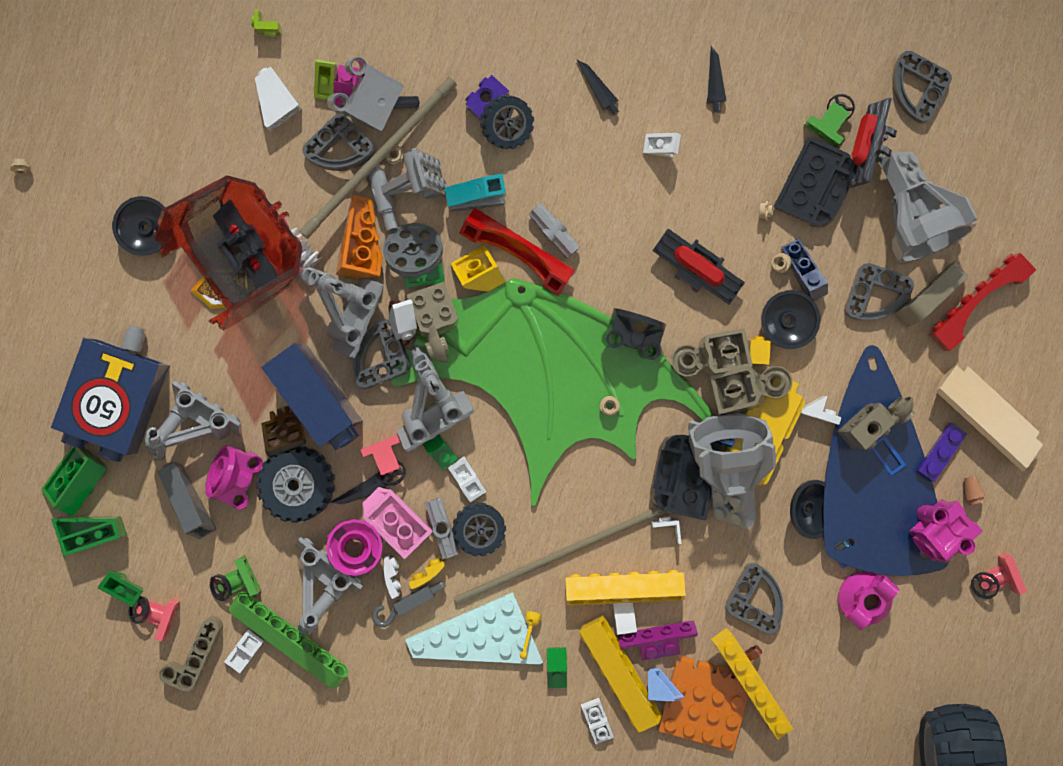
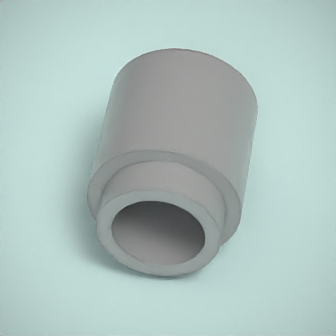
M129 325L128 330L126 329L121 346V348L125 349L124 352L132 355L141 352L146 335L144 334L145 329Z

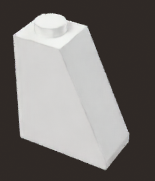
M270 66L258 72L255 82L264 125L271 132L302 108Z

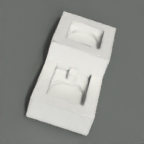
M465 456L448 466L469 502L486 493L484 486Z
M633 603L613 604L617 634L637 632Z
M247 630L224 662L238 673H241L264 641L250 630Z

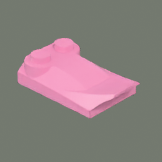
M378 487L362 503L364 508L363 519L372 525L404 559L433 532L428 524L391 489Z

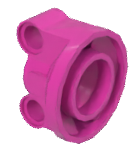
M224 445L215 455L210 466L205 484L206 496L228 503L235 509L245 508L248 504V497L245 492L251 483L253 473H257L262 469L263 460L261 457L251 451L244 452ZM256 458L254 465L249 466V461ZM241 495L238 502H233L235 496Z
M353 519L342 523L339 522L326 536L328 538L326 547L328 559L334 568L343 574L357 576L366 573L369 575L382 561L380 559L383 547L381 537L377 530L365 521ZM350 540H358L363 546L362 553L357 557H351L346 553L345 547Z
M867 571L855 572L845 578L839 587L837 597L839 608L855 627L863 630L868 625L877 624L886 618L892 608L893 598L900 589L885 575L880 576ZM870 594H876L877 604L874 608L867 610L864 607V599Z

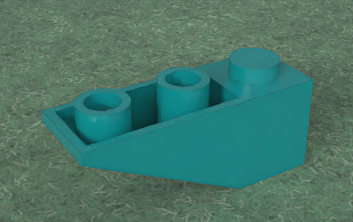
M503 173L444 187L448 207L506 197Z

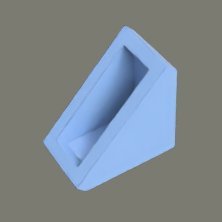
M660 668L648 671V700L679 701L684 699L681 692Z

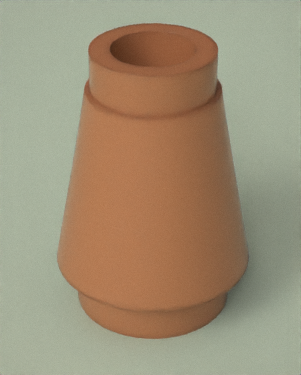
M976 476L964 478L966 501L969 502V505L985 502L984 497L986 496Z

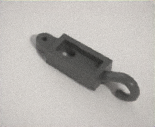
M444 581L433 586L427 584L395 601L391 614L386 621L378 619V613L384 610V606H378L372 613L373 622L379 627H388L394 621L397 614L400 616L434 598L435 592L446 587Z

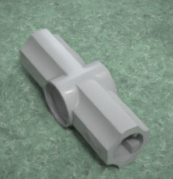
M542 203L529 213L534 222L542 229L541 231L552 244L554 243L567 259L580 248L578 243L568 234L566 227L559 219L554 218Z
M442 498L425 502L442 558L445 559L459 554ZM439 523H444L447 526L445 533H440L437 530Z

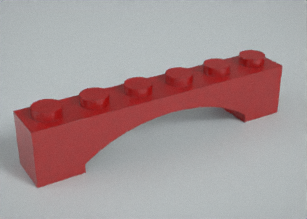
M474 208L459 231V234L474 243L490 244L514 255L539 276L543 282L542 286L558 296L575 271L477 208Z
M1021 253L1009 254L1003 260L1004 264L1000 268H994L988 274L990 277L986 281L982 280L974 287L975 291L971 295L967 294L964 296L957 308L953 307L946 313L947 318L942 322L941 320L932 326L931 329L933 331L929 335L944 351H951L965 338L962 335L965 324L974 308L983 298L1005 284L1011 282L1015 285L1022 284L1036 271L1035 267Z

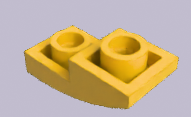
M439 558L428 561L429 565L425 567L426 574L419 572L412 575V579L409 580L410 588L419 587L436 576L445 566V559L440 561Z

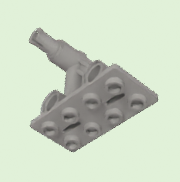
M413 148L412 151L403 154L407 169L406 173L388 182L385 171L381 169L379 164L368 175L378 207L377 210L383 217L386 231L398 228L393 213L395 211L393 195L411 189L414 195L423 194L424 199L446 195L444 187H447L445 179L441 178L440 171L442 167L439 159L418 148Z
M300 266L297 267L295 270L299 271V273L294 272L295 278L301 279L304 284L316 288L331 319L327 326V334L336 339L332 349L355 358L359 352L363 336L367 332L369 321L375 312V306L382 294L384 285L366 278H360L357 286L351 283L346 284L323 271L310 267L306 269ZM332 293L341 296L347 301L343 314Z
M415 346L416 351L412 348L410 352L413 357V366L418 374L412 409H407L403 412L402 420L404 426L397 429L398 436L406 452L418 448L419 445L435 438L439 433L450 429L454 424L467 419L475 412L464 391L453 395L449 389L445 388L429 356L423 352L420 346ZM429 391L431 395H434L436 403L424 410L427 392Z
M174 381L172 388L176 396V404L170 410L171 414L159 430L156 431L155 427L147 430L145 446L149 454L154 459L156 458L157 461L164 459L167 447L211 434L215 439L222 440L228 436L230 431L240 437L242 425L240 419L235 415L226 414L223 412L224 409L216 403L210 404L206 401L207 398L198 392L196 394L193 393L185 383ZM190 418L200 424V426L174 433L180 423Z
M300 537L295 546L302 551L298 560V566L303 570L302 617L297 624V628L301 634L309 635L316 629L319 620L331 605L339 600L347 588L357 594L363 586L356 576L351 575L350 577L335 569L329 561L327 553L322 550L320 552L316 550L312 541L308 538L303 539ZM304 557H310L313 563L305 562ZM313 576L326 586L324 593L314 605ZM335 581H340L343 584V588H338L335 585Z

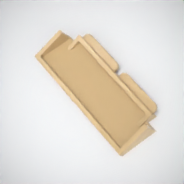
M956 365L942 376L936 392L1022 472L1025 471L1043 446L1036 439L1040 432L969 366L962 370Z

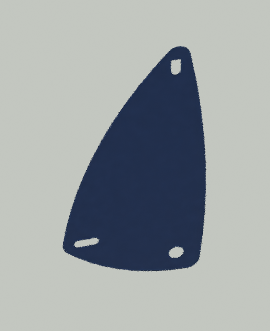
M870 345L864 349L850 379L838 413L841 421L839 425L835 424L826 470V487L824 490L825 551L829 557L843 564L876 574L909 576L940 571L947 567L949 561L946 563L922 558L920 549L915 545L913 536L909 532L920 521L917 517L919 507L922 505L934 506L937 503L932 481L916 471L925 456L912 420L909 419L903 424L900 422L896 423L891 428V431L885 435L907 465L891 477L872 448L870 450H853L837 433L841 427L866 405L880 402L888 410V407L895 400L902 397L881 350L877 346ZM875 356L877 369L873 371L870 369L867 358ZM883 440L874 446L891 471L901 465ZM848 539H853L855 542L854 546L842 550H836L834 547L836 543Z

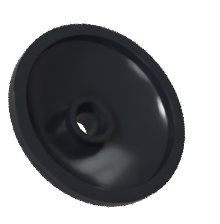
M146 196L133 197L123 202L116 210L112 221V230L117 243L127 252L139 256L152 255L164 248L171 237L173 228L172 218L167 208L158 200ZM148 224L149 229L144 231V225Z
M786 290L772 296L766 302L761 314V326L765 336L774 345L784 349H797L810 343L817 335L821 323L820 311L814 300L807 294L796 290ZM787 316L791 318L790 324L785 322Z
M808 480L802 483L794 492L790 503V518L793 527L801 536L809 539H818L824 536V490L826 483L820 480Z

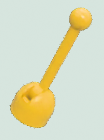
M526 611L525 621L529 627L523 651L519 655L521 659L527 658L526 651L532 627L538 625L542 615L539 613Z

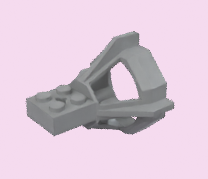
M892 152L890 157L885 156L882 158V161H879L895 193L891 202L895 224L892 251L898 263L917 261L964 240V237L971 233L978 217L968 197L938 186L932 181H927V176L922 171L918 163L919 160L913 152Z
M741 413L707 417L700 423L695 421L689 422V443L695 461L700 467V477L712 486L714 518L748 529L756 522L754 488L776 467L775 445H773V435L767 422ZM722 439H744L742 451H713L710 443Z

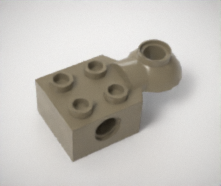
M745 328L706 335L701 338L698 348L692 345L679 346L672 355L674 370L683 376H693L702 369L710 377L746 366L752 368L753 365ZM683 357H687L689 359V366L683 363Z
M746 366L710 376L719 415L735 414L762 407L766 396L781 398L787 395L792 387L790 372L781 366H772L766 369L762 375H759L753 368ZM780 378L781 385L774 388V379Z
M911 396L898 398L888 407V410L880 402L870 403L863 407L837 433L851 449L870 450L877 444L876 440L880 436L884 437L896 423L900 422L903 424L914 416L913 398Z

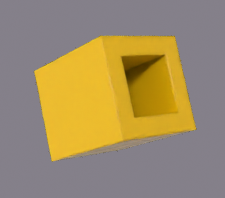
M753 336V340H748L752 364L769 365L771 341H765V337Z

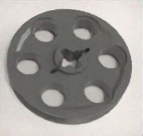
M410 223L396 228L388 235L383 246V254L388 267L393 272L406 277H417L432 271L439 264L443 255V245L439 234L432 227L421 223ZM406 232L411 234L410 237L406 239L400 237L403 233ZM423 233L430 234L427 239L420 238V235ZM391 247H399L398 251L393 253L389 252V249ZM431 247L438 248L437 252L435 253H429L427 251ZM399 261L407 262L403 267L396 266ZM419 261L426 262L424 267L416 266Z

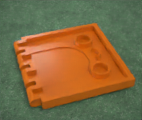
M681 656L679 663L675 662L670 681L681 692L684 699L665 701L662 718L657 729L658 732L734 751L748 700L747 694L736 677H731L732 673L726 678L722 677L720 671L725 669V667L717 666L715 672H713V664L698 661L697 666L694 667L695 659Z

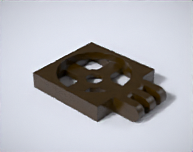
M289 406L284 407V413L281 408L277 409V415H275L274 411H270V420L261 423L265 452L268 457L306 444L303 424L294 412L291 413ZM287 422L296 423L292 426L286 425ZM281 431H287L285 435H280ZM298 432L299 436L297 439L288 440L290 434ZM280 440L279 445L271 446L269 444V441Z

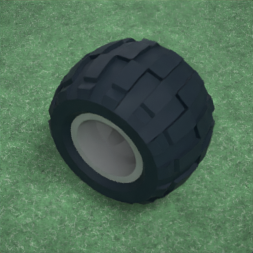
M947 704L936 707L933 711H926L923 715L919 727L921 766H1007L1003 734L996 717L988 709H982L979 706L970 704Z

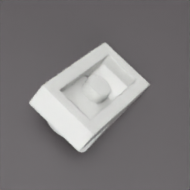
M646 134L643 153L671 158L673 154H678L681 134Z
M822 396L810 402L801 411V414L839 425L841 417L836 416V411L825 409L823 412L827 396Z

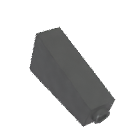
M170 462L165 464L163 469L157 471L185 534L200 539L217 530L182 465Z

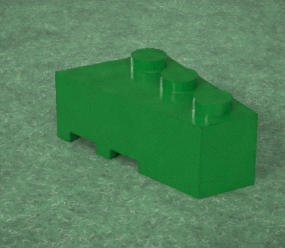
M121 516L56 517L51 519L64 557L127 535Z

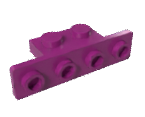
M685 621L645 628L634 633L619 634L618 640L620 649L640 646L641 658L644 661L680 654L679 639L696 637L698 632L694 621Z

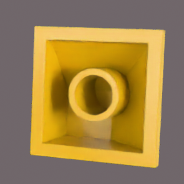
M485 245L451 263L462 286L466 289L489 292L505 283L499 268Z

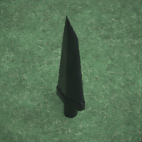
M711 45L707 103H713V112L718 113L721 112V102H726L727 98L719 55Z
M577 60L601 109L605 110L608 108L613 116L618 114L619 110L615 105L619 101L617 97L613 95L588 64Z
M378 472L330 503L346 504L370 496L378 487L387 488L379 479ZM389 478L386 482H392L394 479Z

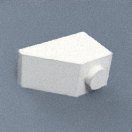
M407 300L392 305L388 320L396 340L412 338L417 330L412 301Z

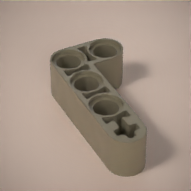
M956 261L952 262L913 299L907 301L895 311V314L907 327L922 321L968 278V275Z
M211 616L202 623L184 666L176 662H169L161 668L159 678L162 682L185 692L190 691L198 684L223 627L222 620L219 617ZM213 623V628L215 629H213L209 634H207L211 628L209 624ZM201 640H204V641L207 642V644H208V648H207V649H204V648L201 647V645H200V641H201ZM193 658H196V659L199 660V662H200V666H199V667H197V666H195V665L193 664V662H192V659H193ZM168 668L173 670L174 677L167 674ZM185 676L192 679V684L185 682Z

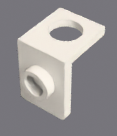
M671 516L659 517V521L651 522L653 528L675 525L676 542L682 544L678 519H671Z

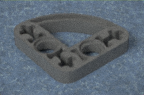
M905 51L898 57L893 70L895 97L904 112L913 120L919 123H925L930 120L951 83L952 75L948 70L912 51ZM908 56L911 63L906 65L903 58ZM921 65L928 66L929 73L927 75H923L920 72L919 68ZM904 71L928 83L916 107L911 103L905 92L903 84ZM944 75L943 79L945 81L940 83L938 77ZM929 91H934L937 94L936 101L928 99ZM926 105H929V107L925 111V114L927 116H924L922 118L921 113L919 111H922L926 107Z
M344 114L333 116L305 143L302 149L303 154L313 164L331 171H345L356 168L367 162L375 154V147L372 142ZM341 121L344 125L341 127L338 122ZM352 132H357V138L350 141L349 135ZM326 133H330V140L327 142H323V135ZM340 138H343L357 153L352 157L342 160L322 158ZM361 142L369 149L367 152L363 151L359 146ZM311 148L315 150L314 154L309 151Z
M871 263L863 264L857 270L845 304V314L857 320H874L886 317L904 305L913 291L914 282L910 277ZM869 268V272L872 273L871 275H868L865 280L869 281V284H867L866 282H859V279H864L865 273L863 272V270ZM883 273H887L891 278L888 284L881 282V275ZM896 279L897 282L906 281L908 288L902 290L901 285L895 284L894 287L892 285ZM859 285L864 286L866 289V293L863 296L856 294V288ZM873 285L899 293L898 297L887 307L875 312H864ZM853 297L858 300H863L862 302L857 303L856 308L859 309V311L855 312L854 314H852V310L850 309V306H854L856 303V300H852Z
M389 320L377 323L363 336L359 352L354 358V376L357 385L361 388H372L402 376L410 370V361L401 339L391 338V336H394L392 329L389 330L390 334L385 332L387 325L390 326ZM380 335L388 360L365 369L367 352L373 341ZM393 342H397L399 345L398 351L395 353L390 350V345ZM399 361L402 362V363H404V365L402 366V370H401V369H393V370H392V368H391V367H396V366H398V365H399ZM382 367L387 369V375L384 378L379 376V370ZM365 376H374V378L368 379L367 383L362 382Z
M748 563L731 591L725 607L731 615L767 634H773L778 630L783 616L781 590L767 570L757 563ZM754 567H756V571L758 572V574L752 575L750 580L754 582L753 584H751L749 581L744 580V577L746 576L747 578H749L751 574L749 572V569H754ZM761 577L767 582L773 595V615L748 603ZM741 584H748V593L741 594L739 586ZM737 601V605L744 609L743 613L738 609L732 611L730 604H735ZM755 610L757 618L752 621L748 620V611ZM761 617L767 622L772 620L774 626L766 629L767 626L762 622L759 623Z

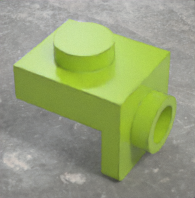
M257 9L254 10V15L251 16V25L258 34H264L266 37H275L276 34H281L282 27L278 21H262V13Z

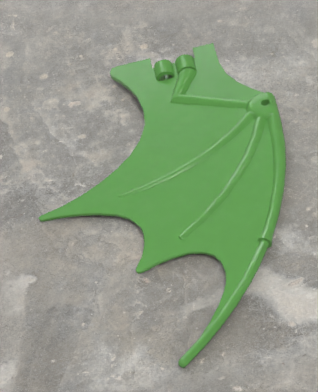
M512 278L497 288L479 296L451 299L458 316V324L453 330L439 335V337L444 336L450 354L446 355L448 362L431 360L439 378L462 380L479 386L496 398L508 412L518 431L527 457L531 481L532 506L536 505L542 486L556 461L567 448L577 441L588 438L602 439L616 445L631 459H635L636 428L639 415L643 408L651 401L658 399L677 401L690 408L702 420L714 416L695 389L682 375L674 370L663 354L660 353L658 358L649 360L643 359L639 355L638 349L621 345L618 348L606 347L602 343V335L607 330L611 317L575 298L562 293L558 296L543 286ZM521 286L525 288V292L522 294L518 292V288ZM418 332L414 350L416 351L415 346H420L423 352L428 355L425 343H428V340L421 337ZM615 334L609 336L611 344L616 342ZM650 345L646 348V354L648 356H650L653 352V349ZM406 349L410 361V370L408 373L391 380V383L396 387L418 380V374L413 366V357L410 350ZM399 361V365L393 367V369L402 370L404 363ZM606 396H613L619 401V410L612 416L605 415L600 410V402ZM608 402L606 408L612 409L613 403Z

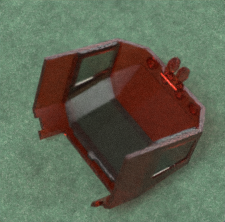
M228 175L163 208L153 233L155 241L157 243L160 242L162 250L159 251L161 258L182 248L227 310L209 320L211 324H219V329L223 331L247 318L291 286L299 273L303 248L299 238L293 235L286 222L289 218V213L286 211L280 215L278 214V210L282 207L280 201L271 204L266 198L263 189L259 188L255 182ZM229 200H232L245 223L253 225L266 246V249L263 251L278 274L277 278L258 289L246 270L240 275H234V270L222 250L216 246L225 236L213 215ZM228 244L238 261V258L243 255L237 244Z

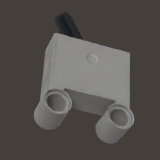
M352 57L345 62V70L349 75H360L350 97L348 98L343 93H334L327 100L328 107L332 111H340L375 131L383 130L392 109L418 108L420 103L418 96H399L404 85L368 65L362 57ZM354 61L359 63V70L357 72L352 68ZM337 97H340L342 100L340 108L335 105Z

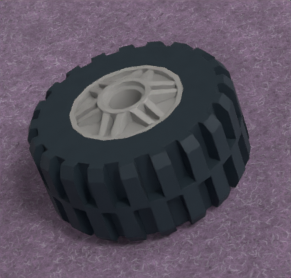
M304 446L270 456L262 464V470L258 472L259 482L256 483V489H259L260 492L258 498L264 502L262 505L264 509H269L271 511L270 515L279 517L281 521L298 523L310 520L321 513L333 498L335 474H332V466L325 461L326 458L323 455H319L316 450L308 449ZM294 480L298 481L299 488L294 486Z

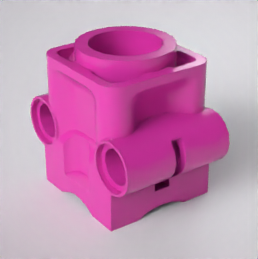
M944 499L938 501L934 506L922 505L919 507L917 517L920 521L909 531L913 536L915 545L923 554L933 561L946 563L957 553L963 555L972 554L976 547L974 539L983 532L977 523L968 519L964 508L958 501L947 502Z

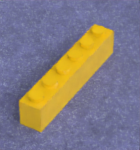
M670 570L667 573L650 571L647 574L630 572L628 575L610 573L608 576L590 574L589 577H581V575L574 574L565 580L567 606L684 601L686 596L684 572L679 573L677 570Z
M604 615L584 624L579 630L581 640L589 647L591 657L600 666L601 674L610 683V689L617 695L621 708L627 712L631 725L640 733L659 724L662 718L661 712L654 700H648V690L624 649H620L619 641Z
M726 628L712 637L711 640L776 739L779 740L792 731L794 728L734 635Z

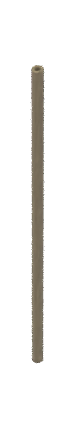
M656 507L457 595L454 599L459 604L658 516L665 511Z

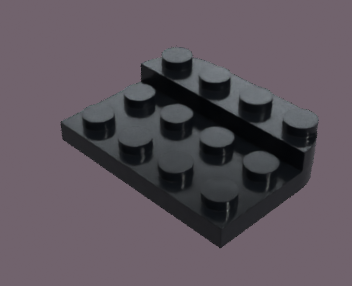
M808 136L774 204V208L809 223V226H827L836 217L849 190L848 179L853 164L851 156L840 149Z
M668 436L659 447L650 488L651 502L658 509L665 512L707 520L712 486L700 477V467L695 461L689 443V436ZM710 443L713 451L721 452L722 444Z

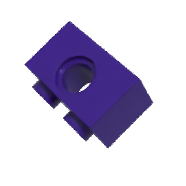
M493 75L489 78L485 77L478 85L480 88L475 93L471 92L465 99L466 108L481 122L480 116L484 112L483 108L486 104L490 103V101L483 102L480 99L483 94H489L491 99H496L499 95H509V90Z

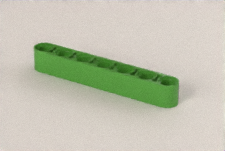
M238 593L229 607L230 613L328 687L337 688L348 675V669L342 662L307 636L301 634L295 627L256 598L250 597L249 593Z

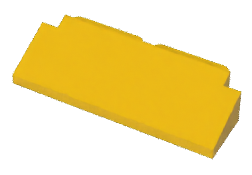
M776 378L773 381L774 388H777L781 385L780 378ZM792 381L791 390L787 395L781 398L766 396L762 407L747 410L744 415L767 422L773 435L776 464L784 449L781 443L783 439L790 437L805 405V401L802 399L803 396L795 393L799 383ZM735 438L733 446L728 447L726 452L742 451L744 439ZM774 469L758 484H767Z

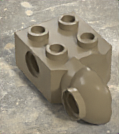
M441 282L408 294L407 300H411L413 303L416 324L421 337L428 340V343H425V347L430 360L435 359L439 362H448L446 355L450 354L444 336L439 337V335L453 330L458 324V316L445 282Z

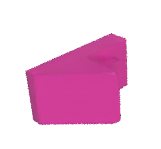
M339 65L337 80L334 81L333 94L343 93L349 98L358 81V75H349L345 70V66ZM352 67L356 72L359 70V68ZM340 97L335 99L336 106L342 105Z

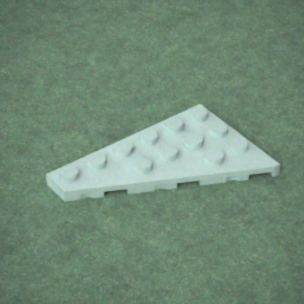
M513 592L405 639L413 658L522 664L543 663L532 634L530 635L526 651L527 658L521 659L519 656L523 651L528 625Z

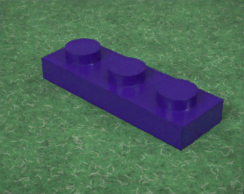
M952 422L948 423L916 471L932 482H935L967 433Z

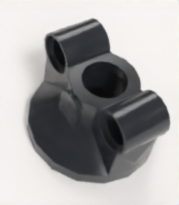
M614 308L608 328L602 335V343L610 348H618L621 345L638 349V353L643 359L654 360L660 355V343L666 324L644 315ZM611 334L616 335V342L614 344L609 342ZM649 345L653 349L650 356L646 354V348Z

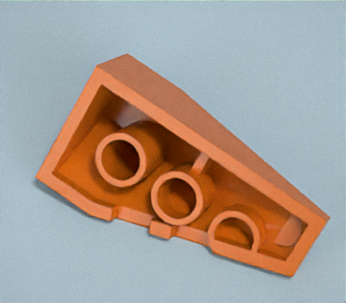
M357 195L351 196L336 275L354 279L380 276L382 252L379 249V236L376 233V220L372 199Z

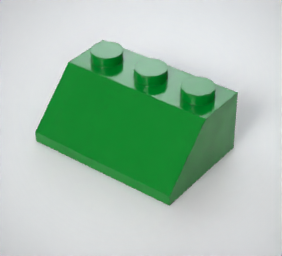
M71 446L41 491L54 509L74 516L77 510L82 507L87 496L92 493L99 479L104 476L107 467L101 459L87 449Z

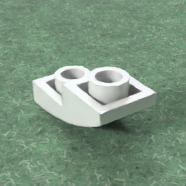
M389 554L384 558V577L389 594L393 599L401 593V585L397 578H393L399 572V564L395 557L391 558Z
M596 698L581 704L595 744L614 738L600 699Z

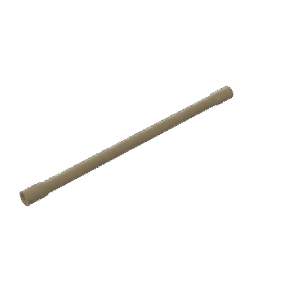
M448 77L436 89L433 95L299 232L308 239L320 227V224L412 129L457 86L456 82L451 77Z

